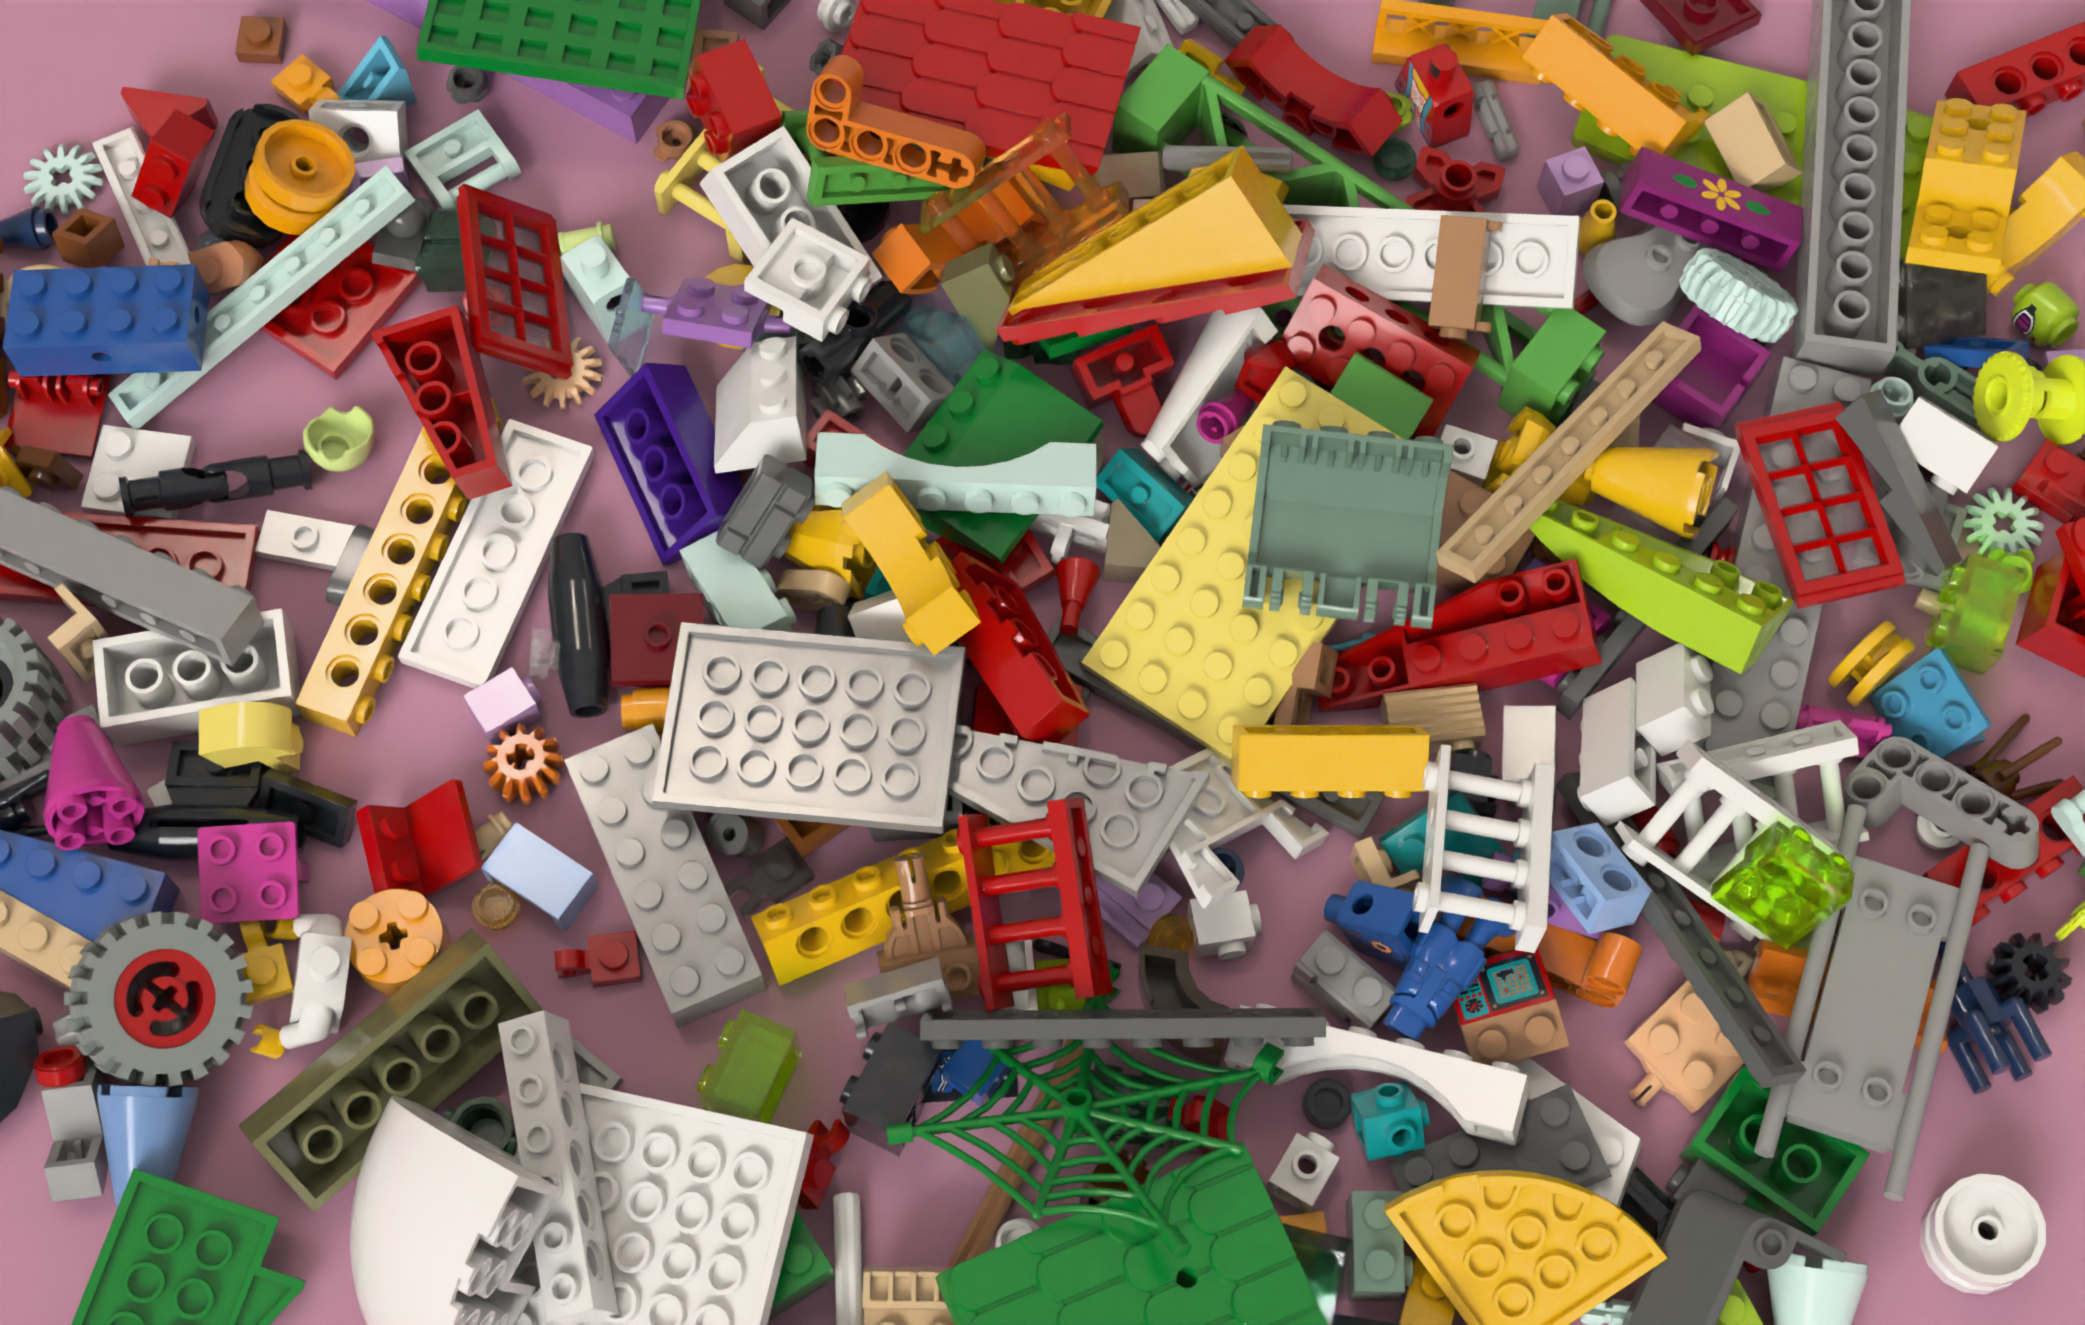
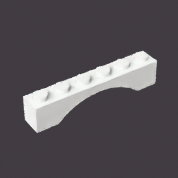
M1261 1003L1256 1004L1255 1008H1276L1274 1006ZM1240 1005V1008H1252V1007ZM1326 1021V1037H1314V1046H1284V1041L1281 1038H1264V1046L1268 1042L1284 1050L1283 1057L1276 1064L1277 1067L1284 1070V1073L1272 1085L1278 1086L1296 1077L1324 1070L1359 1069L1379 1072L1406 1081L1432 1096L1453 1115L1467 1134L1514 1146L1516 1144L1530 1088L1528 1076L1522 1074L1521 1069L1512 1064L1495 1061L1489 1066L1473 1062L1471 1056L1460 1051L1444 1050V1053L1440 1054L1424 1050V1045L1411 1039L1397 1038L1396 1042L1377 1038V1034L1368 1029L1351 1026L1346 1031L1330 1027L1328 1021ZM1230 1038L1224 1057L1227 1067L1242 1070L1252 1068L1255 1057L1264 1046L1237 1047L1234 1046V1041Z

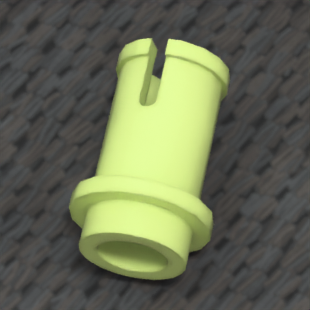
M598 221L595 227L559 232L558 240L561 254L563 255L597 235L604 240L611 251L616 250V240L612 224L603 225L602 221Z

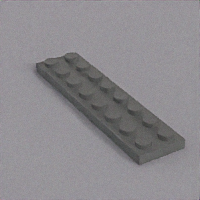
M1319 1008L954 1010L945 1014L941 1010L925 1011L920 1019V1041L932 1040L933 1049L962 1048L964 1040H982V1048L1007 1049L1012 1048L1013 1040H1032L1033 1048L1052 1049L1061 1048L1063 1039H1082L1084 1048L1113 1047V1039H1132L1133 1047L1138 1048L1163 1047V1039H1182L1184 1047H1212L1213 1038H1231L1234 1041V1046L1237 1047L1264 1046V1038H1281L1284 1041V1046L1307 1047L1314 1046V1037H1326V1016Z

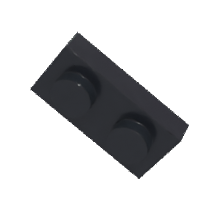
M271 768L263 775L257 808L300 815L305 821L306 836L342 849L350 841L358 801Z

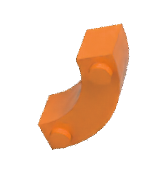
M1003 175L1001 178H997L988 184L983 194L946 216L920 224L901 223L899 226L891 228L884 234L881 244L871 254L900 293L935 292L939 287L937 283L942 281L946 262L990 242L994 243L1000 254L1007 250L1011 255L1040 233L1054 219L1024 181Z

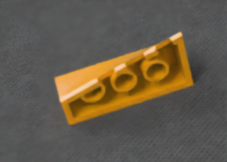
M1568 13L1551 15L1522 56L1525 61L1532 65L1530 72L1546 84L1553 82L1565 92L1563 98L1571 106L1581 111L1586 109L1597 118L1596 125L1603 132L1612 137L1619 135L1631 145L1629 151L1634 157L1641 147L1672 157L1705 125L1704 121L1712 116L1701 107L1693 113L1680 104L1679 98L1682 94L1667 84L1665 87L1655 81L1650 83L1645 79L1647 75L1645 72L1646 68L1633 59L1631 60L1623 55H1619L1617 58L1610 54L1614 49L1612 44Z

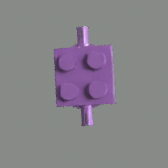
M705 277L685 278L677 293L669 298L644 293L641 299V312L664 315L662 334L751 349L755 339L765 334V332L791 337L794 328L783 322V317L769 315L771 304L744 291V284L730 286L715 283L713 280Z

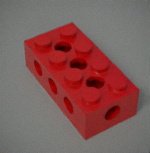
M1325 264L1321 266L1314 276L1280 338V341H1284L1290 349L1295 360V368L1331 388L1335 386L1355 352H1358L1434 399L1413 433L1419 437L1434 436L1481 353L1461 340L1439 337L1440 329L1430 327L1427 321ZM1329 326L1339 327L1345 336L1334 334ZM1368 348L1378 349L1385 358L1373 356ZM1408 370L1419 372L1424 380L1414 379L1409 375Z

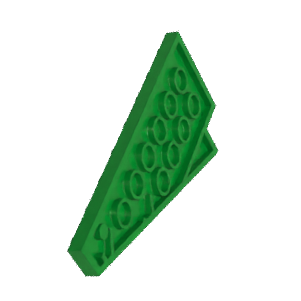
M133 1168L71 1325H269L302 1291L306 1280L261 1266L280 1217Z

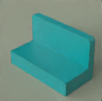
M1119 448L1096 478V487L1113 502L1119 498L1157 542L1165 541L1194 500L1190 494L1137 448Z

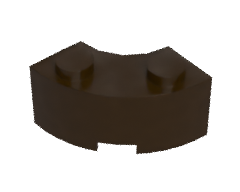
M1140 944L1138 984L1145 1009L1229 1008L1228 1006L1211 1001L1197 988L1189 971L1188 952ZM1213 1038L1212 1047H1184L1182 1039H1166L1174 1048L1186 1056L1204 1064L1220 1066L1224 1038Z

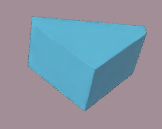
M380 35L337 93L341 100L405 101L406 107L417 102L405 66L389 38Z

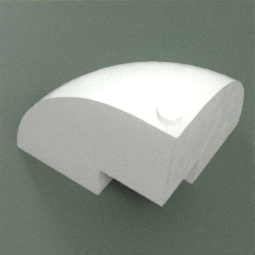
M391 1096L367 1147L358 1176L351 1213L350 1256L352 1273L360 1309L367 1325H516L536 1286L518 1277L514 1272L558 1194L560 1187L521 1167L520 1159L422 1105L404 1098Z

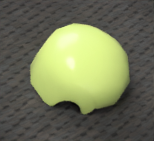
M357 405L350 412H341L334 406H330L320 417L310 420L303 431V444L307 457L315 464L329 471L343 472L360 467L365 463L374 446L375 430L373 418L362 407Z

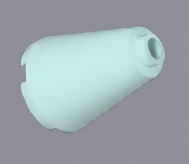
M1792 1253L1784 1265L1776 1269L1767 1270L1773 1324L1852 1325L1868 1278V1264L1845 1260L1842 1263L1828 1258Z

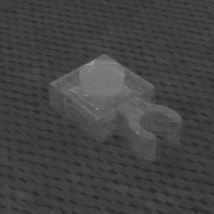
M532 628L528 678L547 679L548 669H558L560 641H551V629Z

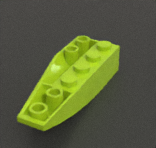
M1559 499L1529 528L1561 561L1576 559L1582 579L1616 606L1657 632L1739 674L1744 673L1759 660L1794 603V600L1782 595V590L1776 585L1765 581L1756 582L1740 574V569L1732 563L1723 560L1714 561Z

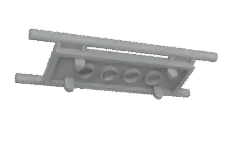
M1851 804L1847 808L1837 849L1846 860L1834 874L1832 872L1829 874L1785 1035V1040L1800 1060L1840 910L1842 909L1843 912L1803 1060H1800L1807 1071L1796 1083L1771 1087L1754 1152L1765 1158L1774 1157L1783 1121L1787 1117L1786 1122L1882 1154L1886 1151L1893 1152L1883 1196L1893 1201H1903L1990 848L1982 843L1971 844L1960 888L1856 856L1867 809L1861 805ZM1943 941L1946 942L1909 1092L1908 1095L1902 1093L1940 942Z

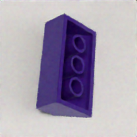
M645 363L594 416L662 565H671L683 560L679 550L718 531L719 525L743 487L735 471L715 473V427L686 366Z

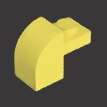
M236 702L199 710L200 756L224 768L259 761L286 774L300 771V753L303 750V738L300 727L292 723V709L273 703Z

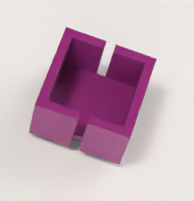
M1695 304L1678 328L1699 336L1701 351L1652 402L1684 423L1699 428L1707 427L1720 430L1734 411L1736 405L1741 402L1758 379L1772 352L1740 332L1737 333L1734 329L1723 325L1717 319L1709 317L1707 312L1697 308V304Z

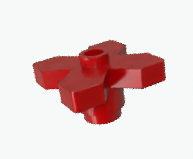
M1424 146L1419 154L1414 177L1425 190L1407 196L1405 203L1415 210L1486 212L1480 204L1498 198L1505 168L1483 161L1474 166L1462 160L1452 161L1448 152Z

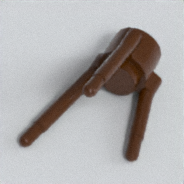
M2023 714L1980 760L1969 766L1972 772L1969 775L2014 801L2046 793L2064 781L2063 779H2056L2015 790L2016 784L2020 782L2019 771L2062 744L2060 737H2055L2040 745L2013 763L2006 759L1996 760L2030 721L2028 714Z

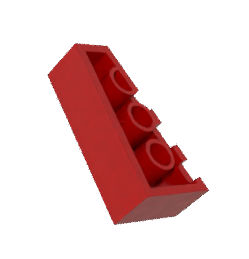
M456 304L370 332L452 479L468 500L512 487L480 354L475 352V347L471 344L469 321L459 306Z
M961 552L951 561L957 572L955 576L960 584L957 591L961 592L965 589L969 593L981 623L958 638L957 641L961 647H965L967 656L1010 718V726L1013 732L1024 741H1032L1043 744L1044 741L1059 743L1090 715L1089 710L1018 582Z

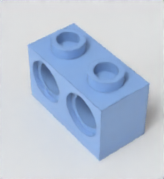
M1599 823L1553 831L1551 833L1549 883L1587 933L1592 934L1634 924L1652 890Z

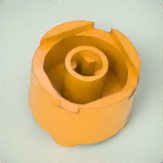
M404 889L381 891L357 903L349 913V920L345 929V936L352 937L350 962L368 985L390 997L452 945L448 929L433 905L421 893ZM403 938L400 940V948L393 950L391 946L395 945L397 939Z

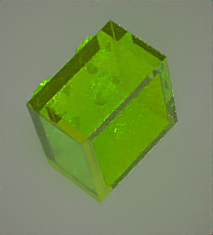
M1971 553L1968 554L1960 565L1953 564L1949 575L1945 574L1943 576L1936 600L1942 602L1943 607L1940 609L1937 619H1931L1924 644L1931 646L1930 652L1937 648H1944L1957 668L1980 675L1986 673L2002 658L2026 569Z
M741 1009L736 1021L729 1019L725 1024L718 1041V1047L723 1049L715 1066L708 1064L705 1067L697 1085V1092L702 1093L699 1099L703 1109L706 1111L770 1124L802 1055L797 1033L792 1029Z

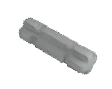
M1490 80L1477 82L1472 86L1474 91L1473 102L1475 107L1480 108L1478 114L1489 140L1495 143L1492 145L1495 155L1500 160L1513 158L1518 155L1520 144L1516 135L1510 132L1513 128L1501 100L1495 98L1498 93L1494 83Z

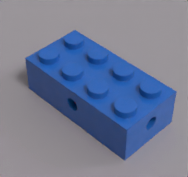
M196 264L14 270L3 350L20 377L202 371L210 293Z

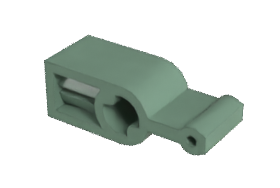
M1896 340V353L1882 376L1888 375L1889 377H1897L1906 381L1912 388L1914 403L1919 396H1923L1974 428L1977 419L1974 418L1975 411L1972 408L1974 404L1972 396L1974 395L1973 387L1976 384V377L1942 357H1930L1923 361L1905 350L1903 344Z

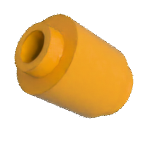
M670 687L633 689L631 694H622L621 717L623 731H635L653 723L657 734H663Z

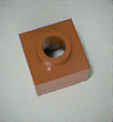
M84 208L76 211L52 233L62 260L82 268L103 267L125 247L115 218Z

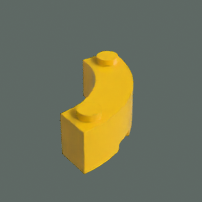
M2074 151L2060 156L2042 176L2019 196L2017 201L2021 206L2018 209L2012 207L2009 210L1998 275L1944 268L1975 300L1989 293H1992L1995 297L2002 294L2015 281L2016 278L2014 276L2046 252L2083 217L2085 218V158L2079 152Z
M887 471L841 503L843 518L845 519L840 522L843 530L855 545L863 543L880 568L904 613L906 621L902 626L917 647L925 644L935 656L981 623L969 593L965 589L961 592L957 591L960 584L955 576L957 572L936 541L928 545L924 538L929 534L921 522L922 518Z

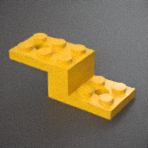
M1952 98L1947 101L1937 100L1905 263L1991 275L1999 274L2027 111L2017 110L2016 107L2009 104H1995L1993 106L1975 105L1961 98Z

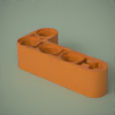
M848 55L834 56L827 62L814 81L806 125L808 139L816 148L951 188L967 187L973 181L986 157V147L977 135L862 102L864 71L861 65ZM832 79L840 81L845 88L836 85ZM826 119L834 121L838 127L832 126ZM869 131L876 133L881 139L873 137ZM912 144L919 145L924 152L915 149Z
M1483 895L1481 899H1487L1489 897ZM1466 917L1456 933L1458 941L1465 939L1476 920L1475 917ZM1548 923L1547 929L1538 945L1553 988L1606 1008L1617 1007L1626 996L1642 953L1640 944L1620 934L1604 932L1597 941ZM1516 932L1511 937L1503 938L1496 936L1482 950L1485 955L1484 958L1514 950Z

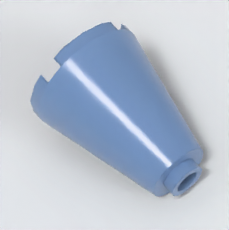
M98 1085L97 1100L115 1206H119L133 1168L175 1181L200 1098V1087Z

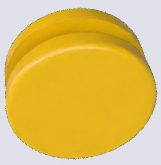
M1884 621L1868 634L1840 662L1827 679V682L1835 690L1852 676L1859 682L1846 697V700L1853 707H1857L1871 696L1915 650V644L1911 640L1905 638L1902 641L1899 635L1894 634L1897 627L1890 621Z

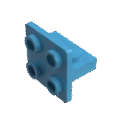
M1944 648L1933 650L1870 696L1881 717L1886 718V723L1892 725L1894 737L1909 739L1942 759L1951 754L1975 748L1987 740L1983 732L1992 726L1989 717Z

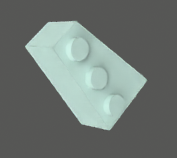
M718 531L679 550L689 578L697 592L703 593V602L716 625L793 632L791 625L797 622V618L785 597L777 600L774 593L777 592V588L767 569L757 570L753 564L743 560L740 555L736 556L718 546L715 542Z

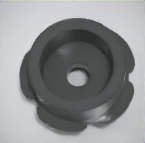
M455 66L450 71L446 82V88L452 93V99L460 104L481 101L486 96V87L489 85L488 76L484 71ZM467 84H472L470 88L464 87Z

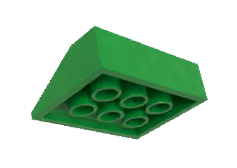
M983 349L903 456L935 465L952 467L986 466L1010 461L1029 454L1049 442L1091 444L1105 425L1102 419L1019 363ZM915 509L922 518L921 522L926 529L1002 564L1039 515Z

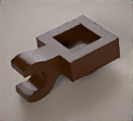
M14 445L8 449V452L16 458L15 464L25 478L46 490L53 491L55 487L75 491L84 476L55 451L23 445V447Z

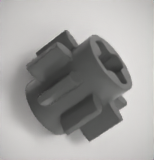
M836 374L829 381L821 380L816 384L812 391L815 399L810 402L814 407L811 411L819 419L825 410L829 409L853 425L865 413V408L862 404L867 401L864 396L866 391L854 375L845 381L840 374Z

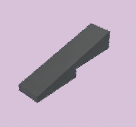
M1881 389L1861 395L1836 417V420L1892 489L1890 493L1879 501L1936 575L1955 567L1963 559Z

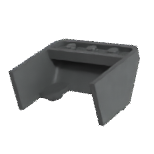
M1692 1189L1682 1194L1677 1200L1658 1242L1668 1259L1644 1274L1622 1325H1716L1744 1261L1761 1269H1776L1788 1261L1795 1245L1815 1255L1842 1263L1847 1253L1784 1222L1714 1192Z

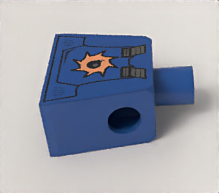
M1359 880L1353 883L1347 897L1332 894L1328 898L1324 907V918L1326 921L1338 924L1352 946L1359 952L1405 969L1410 959L1411 945L1419 933L1420 912L1412 910L1414 893Z

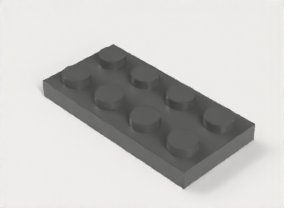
M1569 1083L1527 1101L1515 1146L1470 1135L1461 1130L1428 1144L1425 1148L1417 1149L1388 1162L1402 1194L1431 1181L1456 1174L1483 1170L1535 1172L1561 1178L1585 1188L1612 1177Z

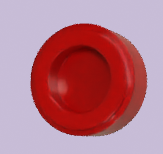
M72 1045L48 1049L41 1053L33 1064L38 1083L46 1087H60L74 1083L81 1079L88 1071L85 1055L80 1052L78 1047Z

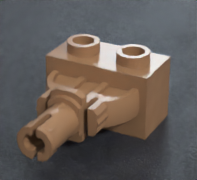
M920 852L910 853L914 870L913 877L910 876L906 854L894 858L906 922L904 924L901 922L898 905L889 907L892 926L886 935L884 950L876 951L880 974L939 956L952 1000L979 995L977 979L980 967L975 942L971 933L965 934L959 922L949 915L947 899L944 896L936 897L939 916L935 917L925 865V854Z

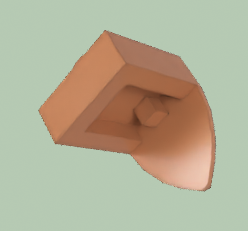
M238 240L221 242L187 253L190 264H196L210 295L239 287L263 267L265 260L261 253L253 246Z

